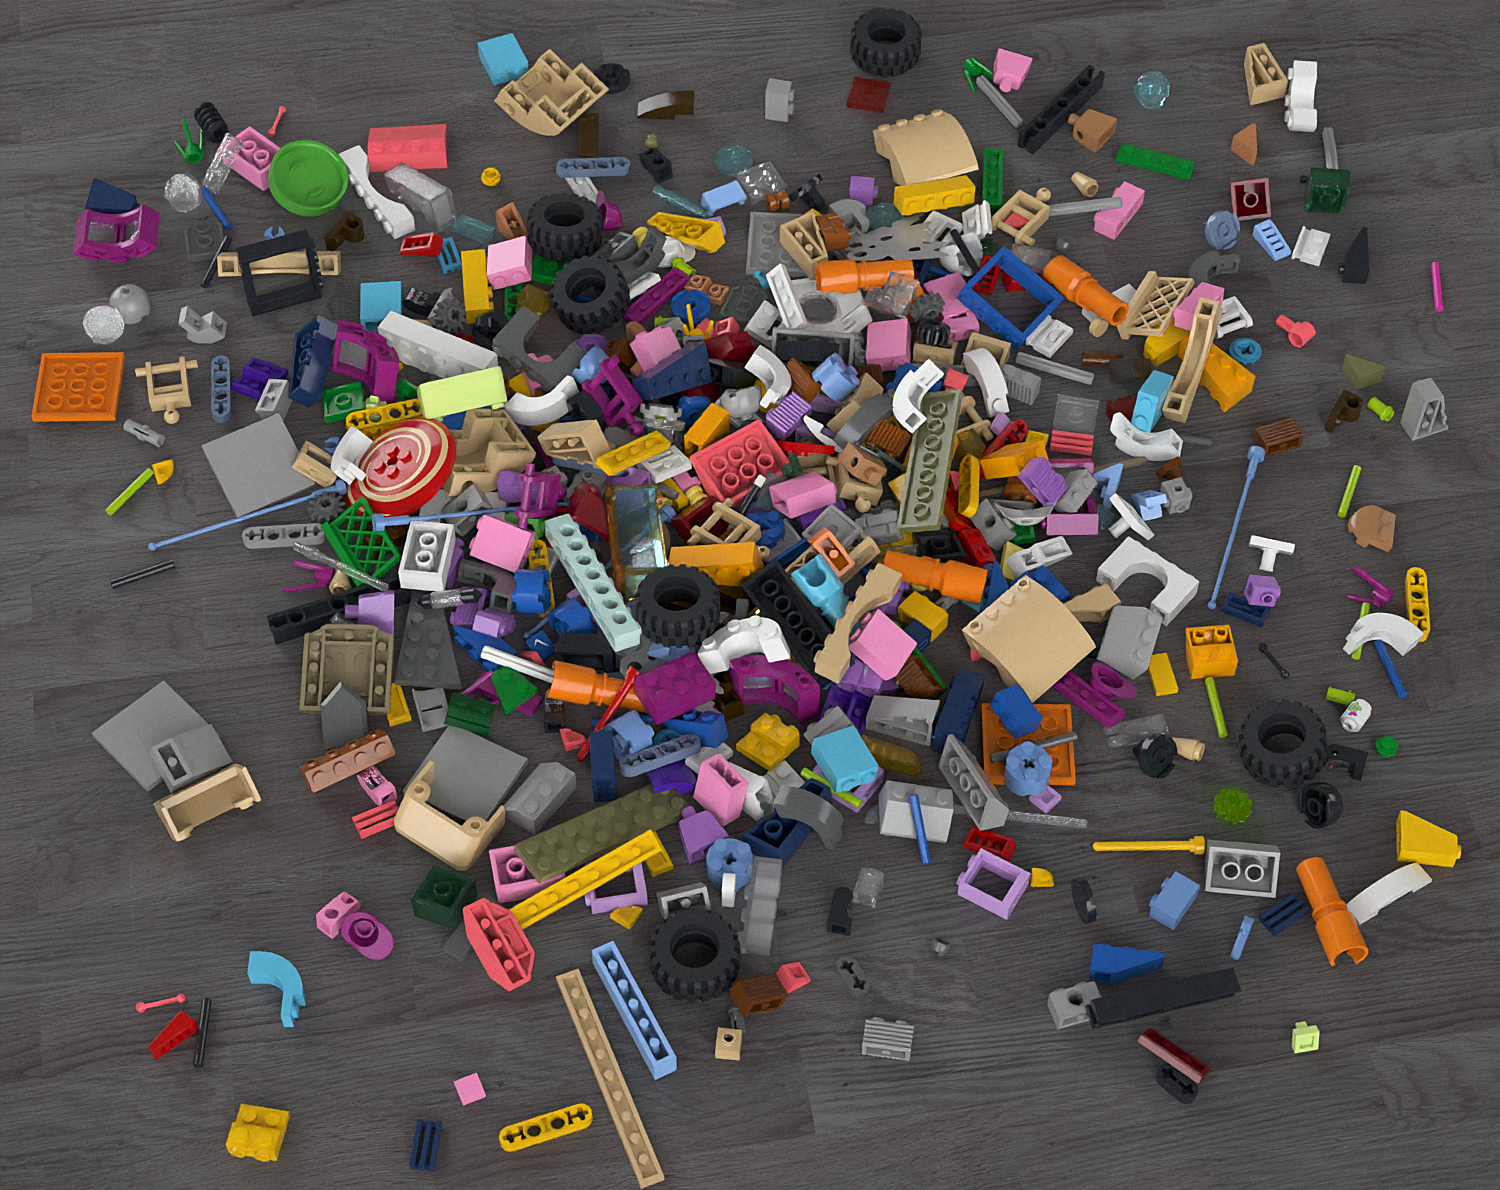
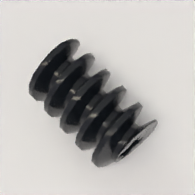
M204 102L195 109L194 119L210 142L220 143L228 137V126L212 102Z

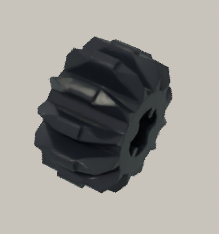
M922 320L917 327L916 339L922 344H927V346H946L950 339L951 327L940 321Z

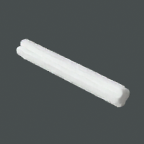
M484 646L482 649L481 657L552 683L554 670L489 646Z

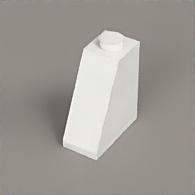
M729 762L749 782L742 810L756 821L762 817L766 818L774 811L773 802L775 800L767 780Z

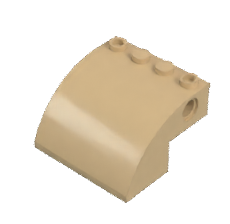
M549 49L537 59L534 67L516 82L512 80L506 85L494 101L510 117L530 131L541 135L554 136L561 133L609 89L583 63L572 71Z
M941 109L933 110L930 115L926 116L924 114L916 115L912 120H898L894 125L883 124L878 126V129L873 130L877 153L890 160L893 181L900 186L950 178L979 169L974 151L962 126L952 115Z
M505 409L467 410L462 430H450L456 442V458L453 469L442 488L450 497H458L472 484L482 492L488 493L498 489L497 481L500 471L512 470L521 474L526 469V463L532 462L536 452Z
M1027 575L1019 579L1010 589L962 629L969 647L997 667L1003 683L1008 687L1018 684L1032 703L1096 648L1095 643L1084 627L1065 605Z

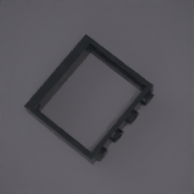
M307 229L235 248L247 303L252 317L322 298L321 288L324 286L321 277L318 278V276H321L319 265L316 264V262H319L316 250L313 251L316 245L314 237H309ZM304 248L310 282L256 296L249 263Z

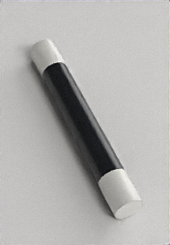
M758 475L737 511L739 514L745 516L764 484L766 478L762 475ZM729 524L727 530L730 528L735 529L736 527Z

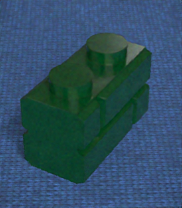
M452 693L444 724L487 736L496 705L486 700H478L464 694Z

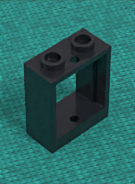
M560 633V642L555 643L556 661L594 668L597 674H602L603 672L613 673L615 671V651L605 635ZM568 654H588V655H603V656H580V655H568Z

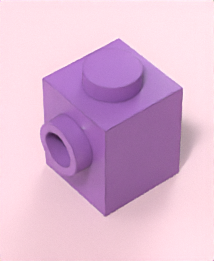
M851 176L849 199L859 201L864 205H872L873 198H877L878 186H874L875 178Z
M1249 575L1244 594L1249 605L1274 607L1276 600L1280 597L1281 588L1278 586L1275 577Z

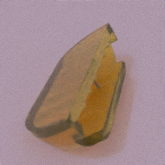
M859 733L879 765L878 767L913 778H920L921 763L918 756L912 750Z

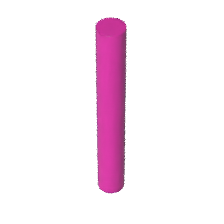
M1432 262L1431 273L1435 310L1440 312L1443 310L1439 263Z

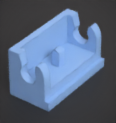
M736 180L702 193L701 205L710 217L713 216L715 210L739 202L740 205L744 204V200L747 197Z

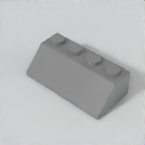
M773 327L772 353L776 355L778 341H824L840 344L838 355H840L843 363L847 366H853L855 333Z
M953 734L948 735L938 768L980 831L1004 826L1009 813L1008 805L998 794L996 787L992 785L986 772L982 770L967 746Z

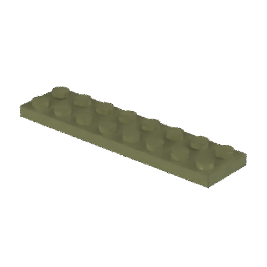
M960 389L925 393L922 398L920 409L927 419L913 433L897 523V530L900 533L940 530L963 396Z
M650 784L515 844L514 851L540 884L619 848L650 829L654 832L682 819L681 812L686 807H689V804L680 794H677L675 788L655 794Z

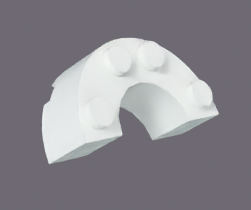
M1294 60L1293 67L1288 70L1290 86L1289 95H1285L1284 105L1288 106V111H1285L1284 122H1287V127L1290 131L1314 132L1317 126V110L1314 109L1317 62Z
M755 615L747 619L728 622L725 627L719 629L702 642L698 656L707 671L712 674L727 671L729 669V660L755 652L764 653L768 662L789 659L790 649L779 625L775 621Z

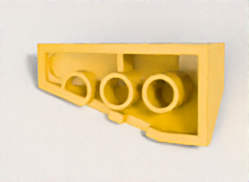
M657 212L647 221L649 226H655L659 231L698 250L713 253L725 243L721 222Z

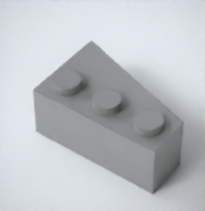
M1432 378L1417 380L1412 383L1400 424L1412 441L1448 430V425L1446 424L1447 416L1444 413V396Z
M874 695L866 716V729L930 746L931 736L937 725L940 701Z

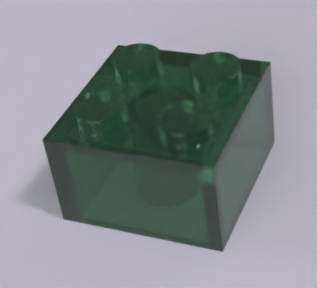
M1311 167L1304 193L1305 211L1344 214L1351 188L1350 170Z
M433 865L411 898L415 917L456 930L464 918L463 908L472 904L478 896L475 879Z

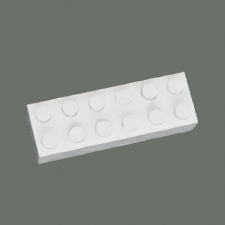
M390 311L378 326L379 334L387 339V344L390 347L395 348L399 361L406 365L414 366L423 372L436 375L440 379L498 367L497 354L495 352L393 311Z

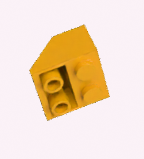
M1230 625L1186 628V657L1191 679L1235 675L1238 658Z

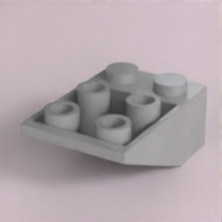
M212 724L173 736L152 746L150 756L171 794L233 763Z

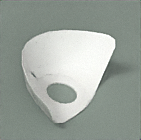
M997 504L996 506L1007 519L1018 525L1027 526L1037 524L1051 513L1055 504L1033 510H1015L1001 507Z

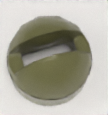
M655 133L649 134L644 138L646 148H658Z

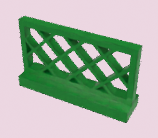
M363 496L332 523L326 521L320 526L357 587L376 582L402 559V555L385 529L379 532H375L374 529L372 532L365 531L367 522L372 521V515L375 513ZM361 506L365 508L363 517L356 516L357 510ZM345 520H349L347 530H341L340 525ZM355 521H362L360 531H353ZM352 535H358L356 545L350 544ZM364 535L371 536L369 546H362ZM377 536H383L381 547L375 546ZM361 550H368L366 560L359 559ZM374 550L380 551L378 561H371ZM386 551H392L394 556L388 562L384 561ZM370 565H377L376 572L370 576Z

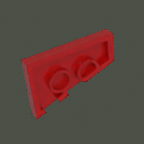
M775 440L784 454L805 457H808V453L834 455L835 446Z
M947 486L943 514L948 520V526L953 528L955 532L965 529H976L970 518L958 512L959 497L952 487Z

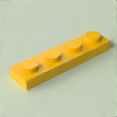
M656 430L597 457L596 465L606 474L612 476L668 450L671 442Z

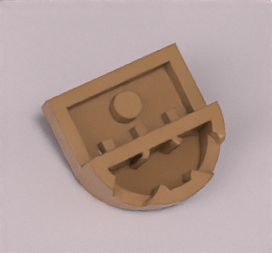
M1365 506L1350 517L1348 529L1349 532L1353 531L1357 537L1356 543L1363 548L1370 544L1388 552L1393 546L1396 515L1378 506Z

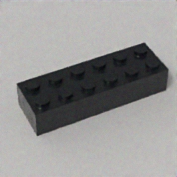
M775 559L741 586L763 616L775 621L779 625L790 652L802 668L816 680L820 690H822L832 680L815 673L816 663L813 660L818 650L822 651L824 649V642L827 636L833 633L784 568ZM851 657L849 668L855 664V661Z

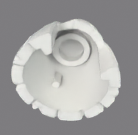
M974 233L961 235L975 262L980 267V260L983 258V251H981L983 248L980 240H978ZM945 238L942 242L946 243L943 244V247H940L938 252L949 254V256L939 257L942 266L951 273L959 272L961 276L973 275L953 238Z

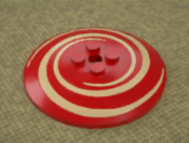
M426 418L405 420L387 428L372 439L373 443L359 462L358 468L367 474L362 481L355 478L350 485L345 482L347 489L345 494L346 503L350 507L363 496L374 513H382L384 517L405 516L417 511L437 494L453 469L456 458V442L453 434L442 422ZM364 506L357 510L356 516L363 517Z

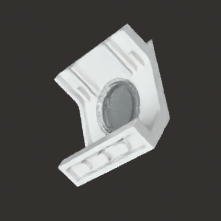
M781 263L766 275L786 328L859 333L860 336H863L861 330L873 321L860 289L853 294L817 291L815 278L812 280L809 278L790 280L786 267Z

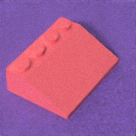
M446 124L370 128L368 138L370 172L447 168Z
M760 419L693 454L689 458L708 497L714 496L716 501L720 503L730 498L734 503L730 507L732 510L741 506L759 474L765 477L766 480L755 498L770 491V486L791 479L794 471V466Z

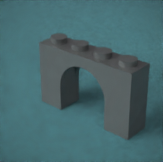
M523 305L493 339L492 349L498 356L506 358L515 369L522 370L531 381L538 382L547 393H550L567 375L571 377L575 368L580 369V361L587 352L572 342L554 361L543 363L530 358L524 350L523 343L538 327L540 317Z

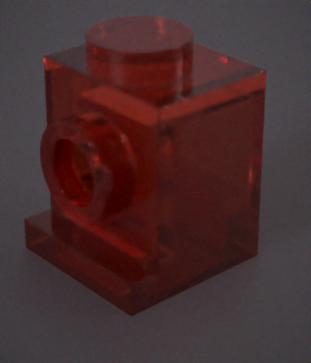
M1129 395L1119 398L1115 402H1112V400L1107 401L1105 415L1112 422L1113 415L1121 412L1131 422L1136 399Z

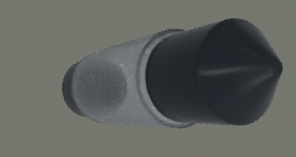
M476 587L435 591L423 594L417 601V604L424 609L463 606L469 603H477L482 593Z

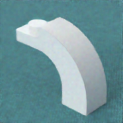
M760 344L744 368L756 375L764 383L766 394L759 404L767 408L770 402L779 404L782 397L786 395L791 387V377L780 359Z
M984 348L963 353L967 373L972 374L981 387L987 416L994 417L997 413L1009 412L1006 394L1008 393L1000 367L992 354Z
M930 359L915 373L910 370L897 387L893 398L894 416L911 433L927 419L920 409L923 396L944 375Z
M567 375L550 393L532 398L517 392L504 407L516 423L528 426L542 425L555 421L568 413L566 401L578 394L579 390L574 378Z
M1121 412L1113 415L1110 431L1117 437L1115 445L1123 452L1136 458L1145 456L1150 461H1165L1180 457L1183 440L1172 428L1162 432L1148 433L1134 427Z
M350 427L333 454L331 470L349 485L355 478L362 481L367 474L358 468L359 462L373 441L358 429Z
M1373 613L1357 620L1350 631L1351 633L1346 637L1348 642L1343 649L1350 655L1367 641L1382 640L1404 656L1418 644L1424 633L1413 623L1400 616L1389 613Z

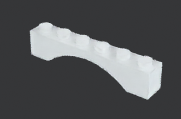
M358 145L339 153L346 166L349 183L356 187L358 195L363 197L367 207L374 211L377 221L383 223L386 233H390L394 239H397L415 231L414 217L406 206L385 198L370 184L368 180L370 172L369 160L362 148Z

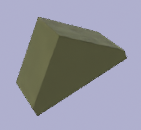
M1346 354L1342 371L1353 388L1358 390L1381 383L1386 366Z

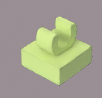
M372 395L365 401L366 409L387 405L386 401H379V397ZM373 414L369 419L379 422L381 417L378 414Z
M1305 1021L1295 1023L1297 1029H1293L1292 1049L1294 1053L1317 1050L1319 1044V1030L1317 1026H1307Z

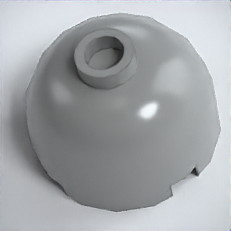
M125 284L116 288L109 300L112 317L118 319L120 323H138L142 321L143 316L150 314L151 304L149 297L141 287L135 284Z
M758 385L736 391L731 395H724L719 397L722 408L729 412L730 417H741V421L754 418L753 413L760 409L761 405L759 403L762 400V394Z

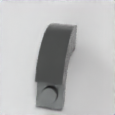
M655 226L649 227L640 249L632 257L624 261L615 262L627 284L648 271L654 272L666 254L662 248L667 238Z
M1217 250L1197 258L1189 270L1188 278H1193L1195 284L1187 297L1202 282L1210 284L1209 279L1211 277L1238 272L1241 259L1239 254L1219 256Z
M878 393L850 417L833 441L842 450L848 442L860 447L865 438L879 423L894 414L893 398L886 393L883 395Z
M462 559L459 565L457 581L487 589L491 593L489 608L510 614L514 606L512 591L516 589L517 585L513 575L506 569L486 561L480 564Z
M781 785L773 802L779 817L795 819L808 824L817 831L826 849L835 850L837 843L842 838L841 825L844 818L840 812L816 794L800 788Z

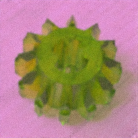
M1232 786L1228 790L1222 788L1214 798L1213 811L1217 812V819L1224 818L1225 824L1228 821H1232L1234 826L1238 821L1242 823L1246 821V817L1251 815L1253 804L1252 800L1248 799V792L1242 793L1241 787L1237 790H1234Z

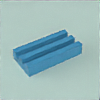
M444 238L442 248L449 265L445 264L441 252L437 256L443 273L447 274L448 270L455 272L456 268L462 270V262L453 238ZM447 243L450 245L456 263L452 262L446 246Z

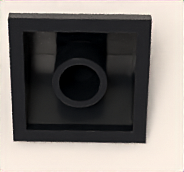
M953 528L912 533L914 554L917 557L925 556L940 559V562L958 561L966 558V553Z

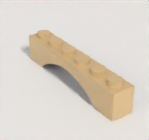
M316 251L319 262H316V264L320 267L321 275H339L341 272L340 251ZM236 252L220 253L217 256L218 276H241ZM288 252L249 263L251 274H309L305 252Z
M1199 298L1183 362L1175 381L1167 393L1162 408L1166 419L1182 423L1186 422L1223 312L1219 301Z
M880 563L877 564L874 570L870 569L865 579V585L859 586L855 594L856 599L854 602L850 601L848 603L845 616L838 619L834 633L827 636L824 642V649L822 651L818 650L813 660L816 663L815 673L839 684L849 668L851 657L849 636L853 627L867 612L892 600L900 587L901 573Z
M1106 583L1100 587L1092 588L1083 595L1075 596L1063 605L1079 622L1101 623L1110 618L1113 607L1115 605L1120 606L1121 601Z

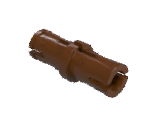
M1102 351L1101 353L1082 352V366L1095 365L1100 366V368L1105 366L1123 367L1124 354H1108Z

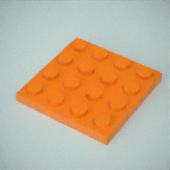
M124 352L42 353L31 415L33 422L116 421L125 362Z
M981 703L983 770L992 784L1006 785L1004 776L1006 760L992 763L990 754L1015 748L1027 741L1034 743L1072 732L1071 704H1033L1043 717L1040 725L1035 732L1015 739L1006 729L1000 718L993 712L990 707L991 703ZM1073 741L1044 749L1052 758V769L1048 785H1075Z

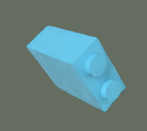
M513 33L478 43L479 58L494 86L519 79L529 71L528 61Z
M401 281L361 283L360 321L361 325L364 326V330L379 332L378 326L390 311L403 315Z
M1156 370L1151 373L1138 392L1131 424L1134 427L1148 433L1151 432L1163 414L1162 408L1174 376Z
M854 725L813 739L811 754L835 793L849 791L853 787L869 784L876 780L879 765Z

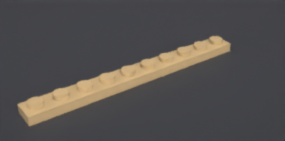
M579 969L556 976L557 984L640 1188L642 1189L663 1181V1172Z

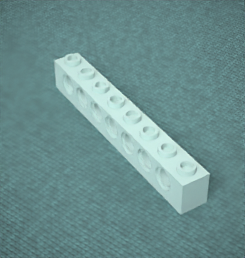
M569 513L546 520V538L613 650L617 652L639 645L640 634H642L641 626L638 622L634 621L631 609L625 606L621 593L615 590L612 578L607 577L604 565L598 562L595 550L590 549L588 540L585 535L581 534L578 523L573 521Z

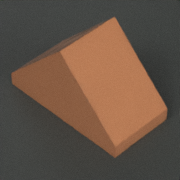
M1251 124L1234 135L1231 150L1250 165L1255 164L1257 154L1256 124Z
M513 202L495 211L497 230L507 240L526 236L528 239L527 228Z

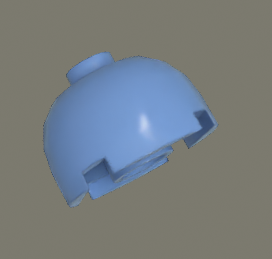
M596 345L582 358L579 365L580 369L575 368L571 377L581 385L587 378L592 381L601 371L600 363L603 359H609L608 355Z

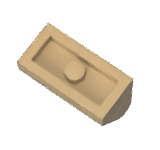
M972 332L965 352L984 348L995 359L1000 360L999 367L1001 368L1003 363L1008 361L1011 343ZM963 357V360H962L961 365L966 366V365H965V360H964V357Z
M916 340L912 362L924 364L930 359L934 364L953 365L958 342L949 340L946 346H942L944 348L923 345L920 341Z
M306 440L292 468L325 488L331 486L338 475L325 465L306 455V452H311L331 464L333 456Z

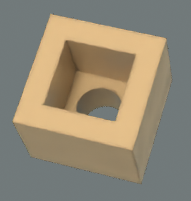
M718 1027L715 1058L740 1060L742 1030Z

